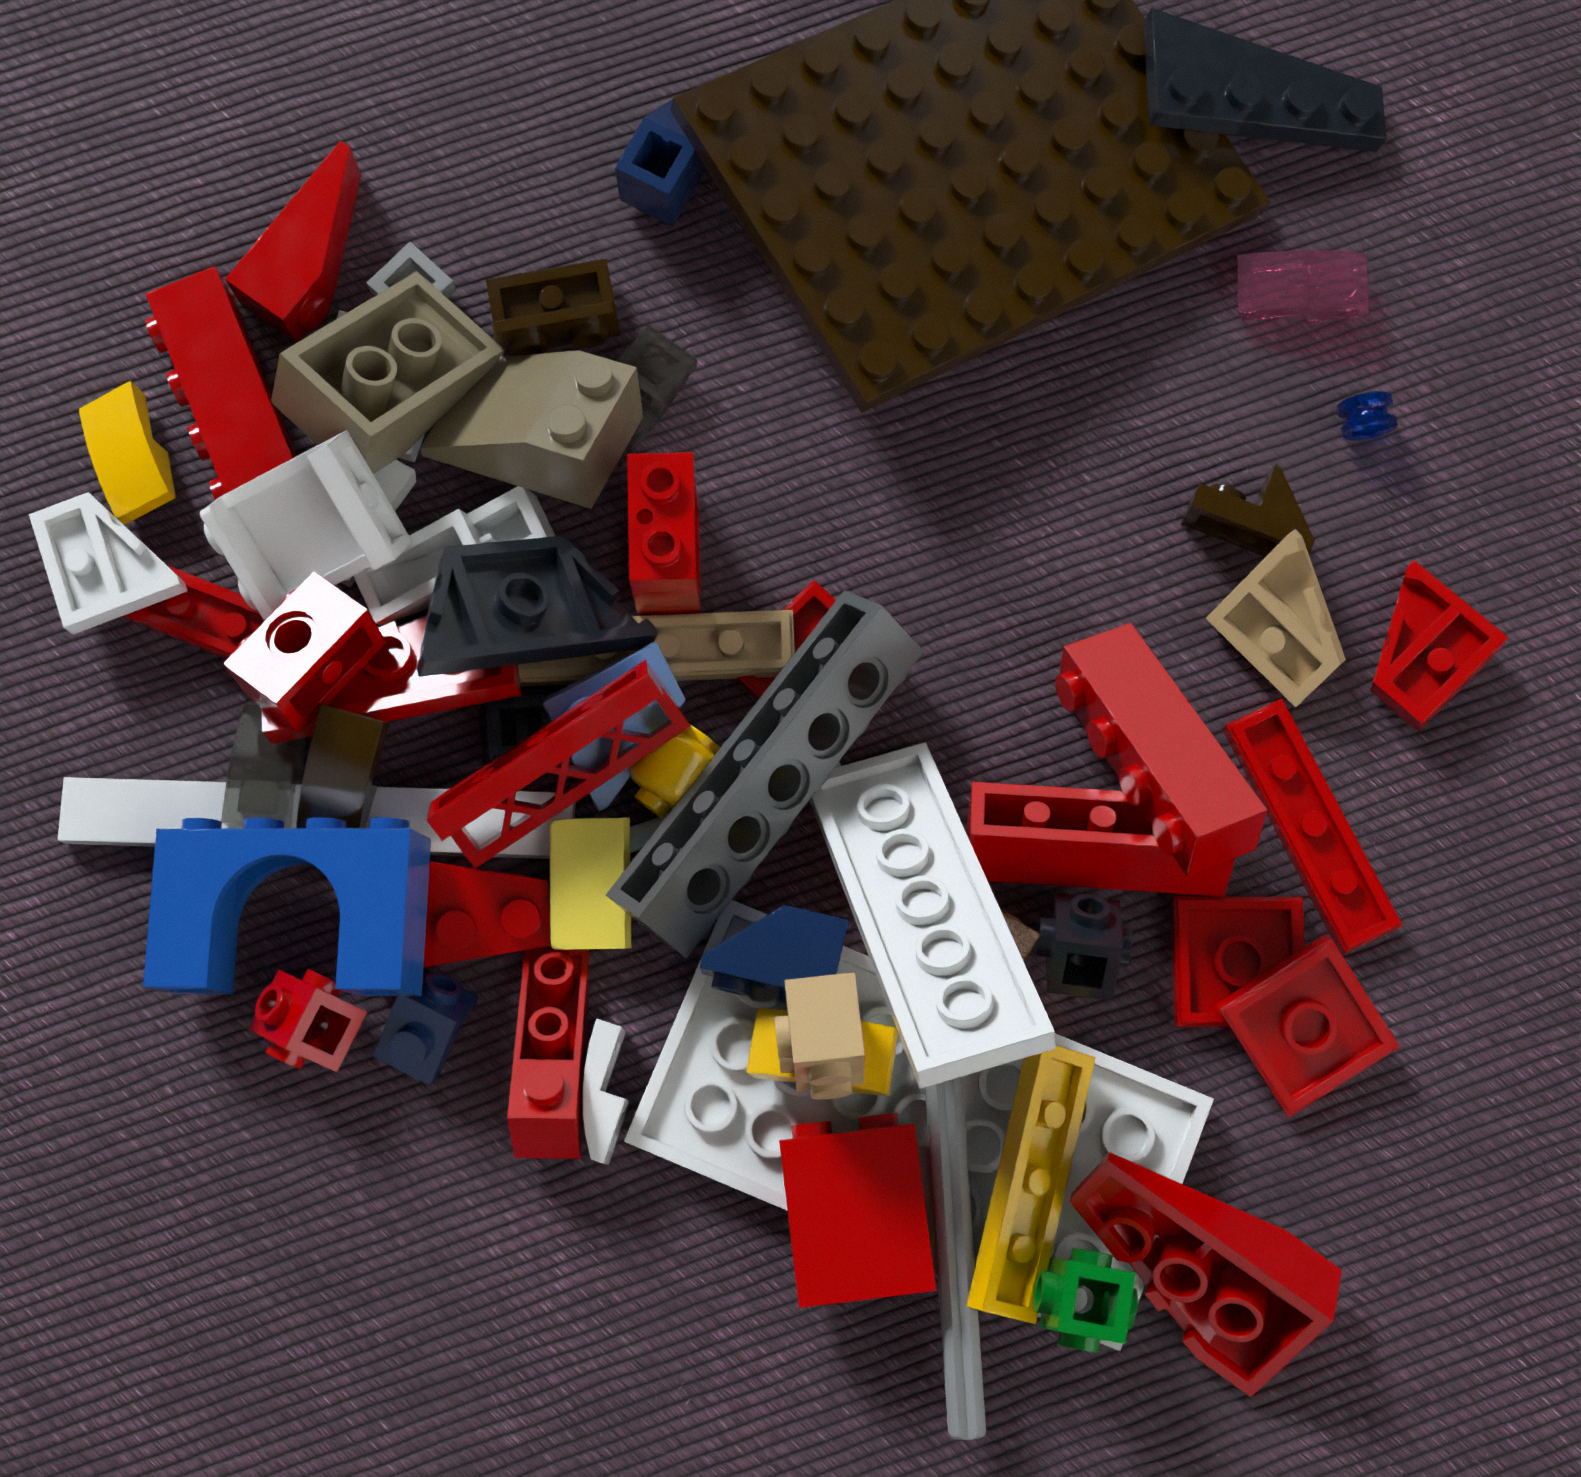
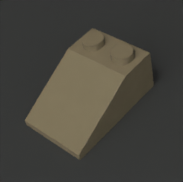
M416 271L281 352L271 403L317 445L347 430L371 472L375 474L404 455L502 359L504 349Z
M580 350L502 357L435 423L420 447L421 454L426 458L592 509L643 418L637 367Z

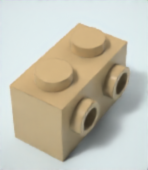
M855 972L785 980L788 1015L774 1017L781 1073L794 1072L796 1092L810 1090L811 1098L835 1099L850 1095L852 1093L851 1086L864 1084L865 1064Z

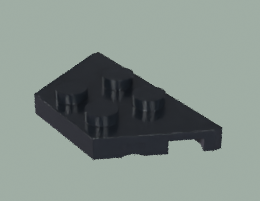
M564 535L451 546L444 548L439 561L416 670L418 676L423 677L637 650L654 641L658 633L655 626L647 618L638 623L615 600L619 590L602 573L593 570L586 562L585 556Z

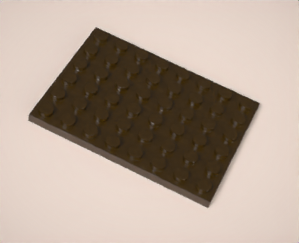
M894 0L673 97L671 113L861 413L1263 214L1270 204V200L1225 134L1149 126L1143 23L1145 18L1133 0Z

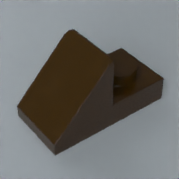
M1276 463L1265 478L1255 504L1245 501V495L1230 486L1213 484L1209 487L1200 483L1187 506L1181 522L1184 526L1264 557L1295 529L1302 535L1308 554L1311 552L1315 542L1281 467Z

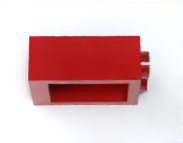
M693 452L627 454L629 582L638 616L700 614L699 498Z

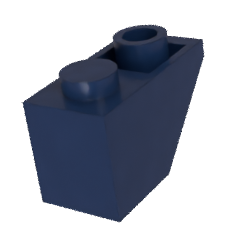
M672 100L643 118L616 164L615 174L620 201L673 226L705 172L706 167L671 113Z
M783 905L704 953L700 964L701 972L704 975L713 977L711 987L741 996H750L752 986L778 992L777 1004L787 1006L785 980L837 974L849 920Z

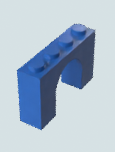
M390 817L371 818L369 828H346L347 822L345 820L335 818H309L306 821V828H284V821L271 818L244 819L243 828H222V822L214 819L185 818L182 819L181 829H156L143 987L170 994H233L238 925L241 912L248 897L264 879L273 873L287 867L312 865L316 866L330 881L339 903L340 926L335 989L358 996H422L431 839L409 828L410 821Z

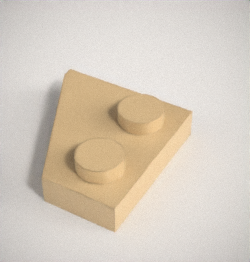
M1296 529L1290 532L1206 617L1295 707L1346 660L1303 537Z

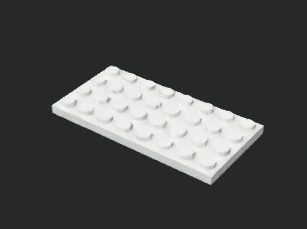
M731 900L718 917L704 953L762 919L767 914ZM843 946L837 974L855 972L860 1020L896 1028L869 956ZM700 960L624 1142L787 1210L779 1140L792 1139V1125L831 1121L832 1133L834 1134L858 1131V1117L898 1113L899 1125L915 1124L934 1273L938 1274L925 1088L920 1089L899 1033L889 1096L851 1093L848 1096L835 1099L811 1098L810 1090L796 1092L795 1082L756 1079L746 1073L757 1008L787 1010V1006L777 1004L778 992L752 986L750 996H741L712 988L713 977L702 974ZM1055 1033L1056 1045L1096 1058L1051 1259L1070 1260L1072 1248L1112 1255L1069 1202L1071 1193L1109 1152L1183 1184L1214 1099ZM1023 1058L962 1076L975 1266ZM1113 1256L1112 1269L1136 1273L1129 1263L1117 1261ZM1136 1273L1134 1288L1137 1290L1139 1302L1145 1283ZM1079 1285L1074 1312L1081 1311L1087 1304L1086 1291ZM1100 1340L1101 1344L1121 1351L1123 1344Z

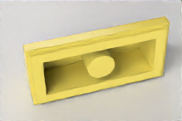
M630 818L553 819L549 825L550 928L552 948L555 950L632 948L631 916L606 896L607 892L630 864Z

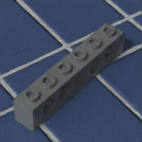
M844 590L621 874L606 896L651 934L687 958L697 944L708 935L714 922L738 891L748 883L752 873L775 843L789 830L792 821L816 790L827 781L833 768L857 737L867 729L871 719L894 689L905 680L909 670L924 650L882 605Z

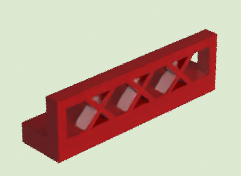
M645 659L431 801L427 822L441 841L451 836L472 866L477 868L689 728L690 723ZM655 700L669 718L667 722L649 734L623 729L626 719ZM599 737L612 739L608 761L596 769L569 765L570 756ZM621 740L634 743L618 753ZM552 773L559 775L555 796L543 804L515 800L516 792L543 774ZM566 776L580 778L564 789ZM492 808L505 810L502 830L481 845H478L465 826ZM512 812L526 814L510 825Z

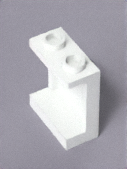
M347 430L220 496L200 511L208 542L217 553L225 556L238 577V587L243 599L252 609L259 611L264 621L280 606L285 596L292 590L297 589L313 572L334 586L369 567L376 570L392 562L412 543L411 538Z

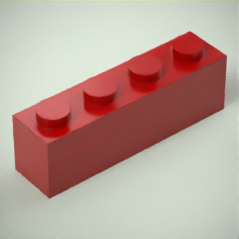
M215 266L145 293L154 315L145 319L146 327L158 352L162 354L168 351L175 368L166 373L171 390L181 407L190 405L196 420L195 424L187 427L188 433L201 460L205 461L211 458L218 478L209 481L215 500L296 457L297 453L279 409L271 403V389L232 293Z
M1132 623L1064 646L1060 673L1055 680L1058 698L1067 711H1074L1087 730V737L1095 754L1100 758H1106L1118 775L1120 787L1127 801L1133 806L1138 805L1152 825L1155 840L1162 852L1169 856L1172 855L1185 875L1189 876L1256 850L1267 813L1266 807Z
M972 782L966 834L987 881L1225 896L1235 858L1186 876L1174 857L1162 852L1155 840L1152 825L1138 805L1133 806L1127 801L1122 791Z

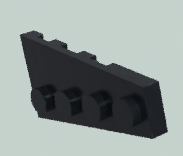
M1151 8L1143 22L1149 126L1375 152L1387 139L1383 91L1379 85Z

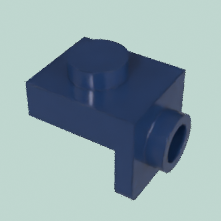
M423 969L422 996L396 997L373 1057L431 1086L443 1069L461 1023L474 1010L478 996L464 989L455 978L449 975L433 973Z

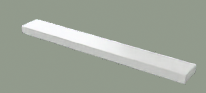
M64 777L57 840L64 844L155 847L156 829H181L182 819L185 818L219 820L222 822V828H243L244 819L271 818L284 821V828H296L302 785ZM377 787L366 828H369L371 818L390 817L410 821L409 828L431 839L430 855L465 856L451 836L441 841L427 822L430 802L449 789ZM518 791L516 792L515 800L543 804L555 796V792ZM576 802L494 857L550 859V821L553 819H575ZM492 808L465 826L478 845H481L502 830L505 810ZM512 812L510 825L526 814Z

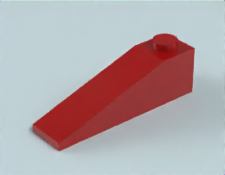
M1111 1152L1103 1158L1071 1193L1069 1202L1117 1261L1129 1263L1146 1284L1145 1296L1157 1311L1166 1309L1184 1331L1182 1341L1199 1361L1250 1397L1334 1321L1342 1270L1287 1230Z

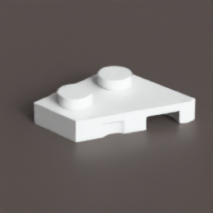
M89 492L29 514L63 627L73 635L188 591L186 583Z

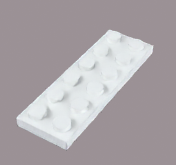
M926 742L833 768L827 781L816 790L809 801L919 1088H925L1056 1049L1053 1026Z

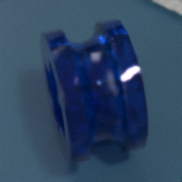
M1386 391L1367 392L1340 402L1336 407L1337 414L1340 418L1346 419V424L1341 428L1343 439L1349 441L1371 439L1396 429L1398 426L1397 417L1394 414L1388 413V409L1394 404L1391 393Z

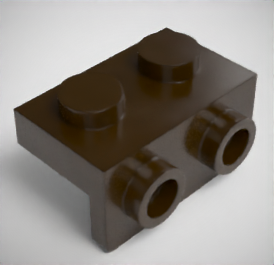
M606 258L486 279L493 319L491 323L495 342L504 349L503 356L542 354L547 351V348L570 344L577 348H592L604 344L610 337L621 336Z

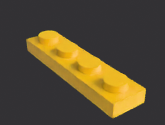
M1056 1045V1049L1023 1058L966 1307L1036 1324L1038 1313L1034 1312L1033 1309L1035 1283L1041 1270L1048 1271L1096 1057Z

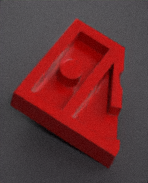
M1413 560L1407 566L1370 691L1419 732L1504 647L1508 636Z

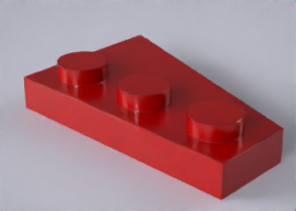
M430 861L424 967L551 946L550 879Z

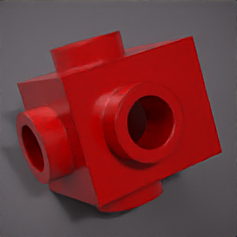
M278 969L271 985L266 987L259 996L255 1007V1016L248 1029L269 1040L270 1043L265 1053L284 1063L302 1069L306 1059L337 1072L367 1012L338 998L341 991L335 989L336 982L307 969L303 979L300 980Z

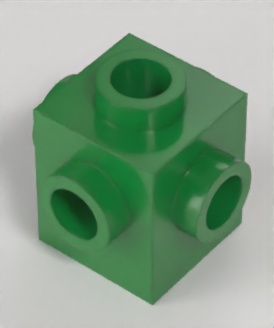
M1072 1248L1070 1260L1050 1258L1048 1271L1041 1270L1039 1272L1034 1288L1033 1309L1034 1312L1041 1313L1039 1327L1058 1331V1346L1099 1353L1100 1340L1125 1344L1127 1330L1132 1328L1137 1313L1138 1294L1136 1288H1134L1136 1273L1112 1269L1113 1255ZM1079 1285L1086 1291L1087 1304L1081 1311L1074 1312Z

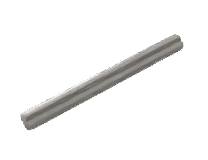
M962 1077L925 1087L948 1433L952 1439L974 1440L985 1436L986 1421L978 1310L966 1307L974 1275L975 1262Z

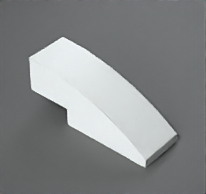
M517 486L468 514L457 509L409 536L412 543L395 560L376 570L369 567L353 576L375 623L382 625L429 609L439 561L445 547L553 537L555 534L536 495L526 488Z

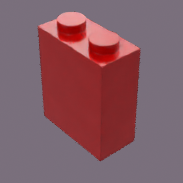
M898 1113L858 1117V1131L834 1134L832 1133L831 1121L792 1125V1139L779 1140L799 1308L936 1291L915 1124L899 1125Z

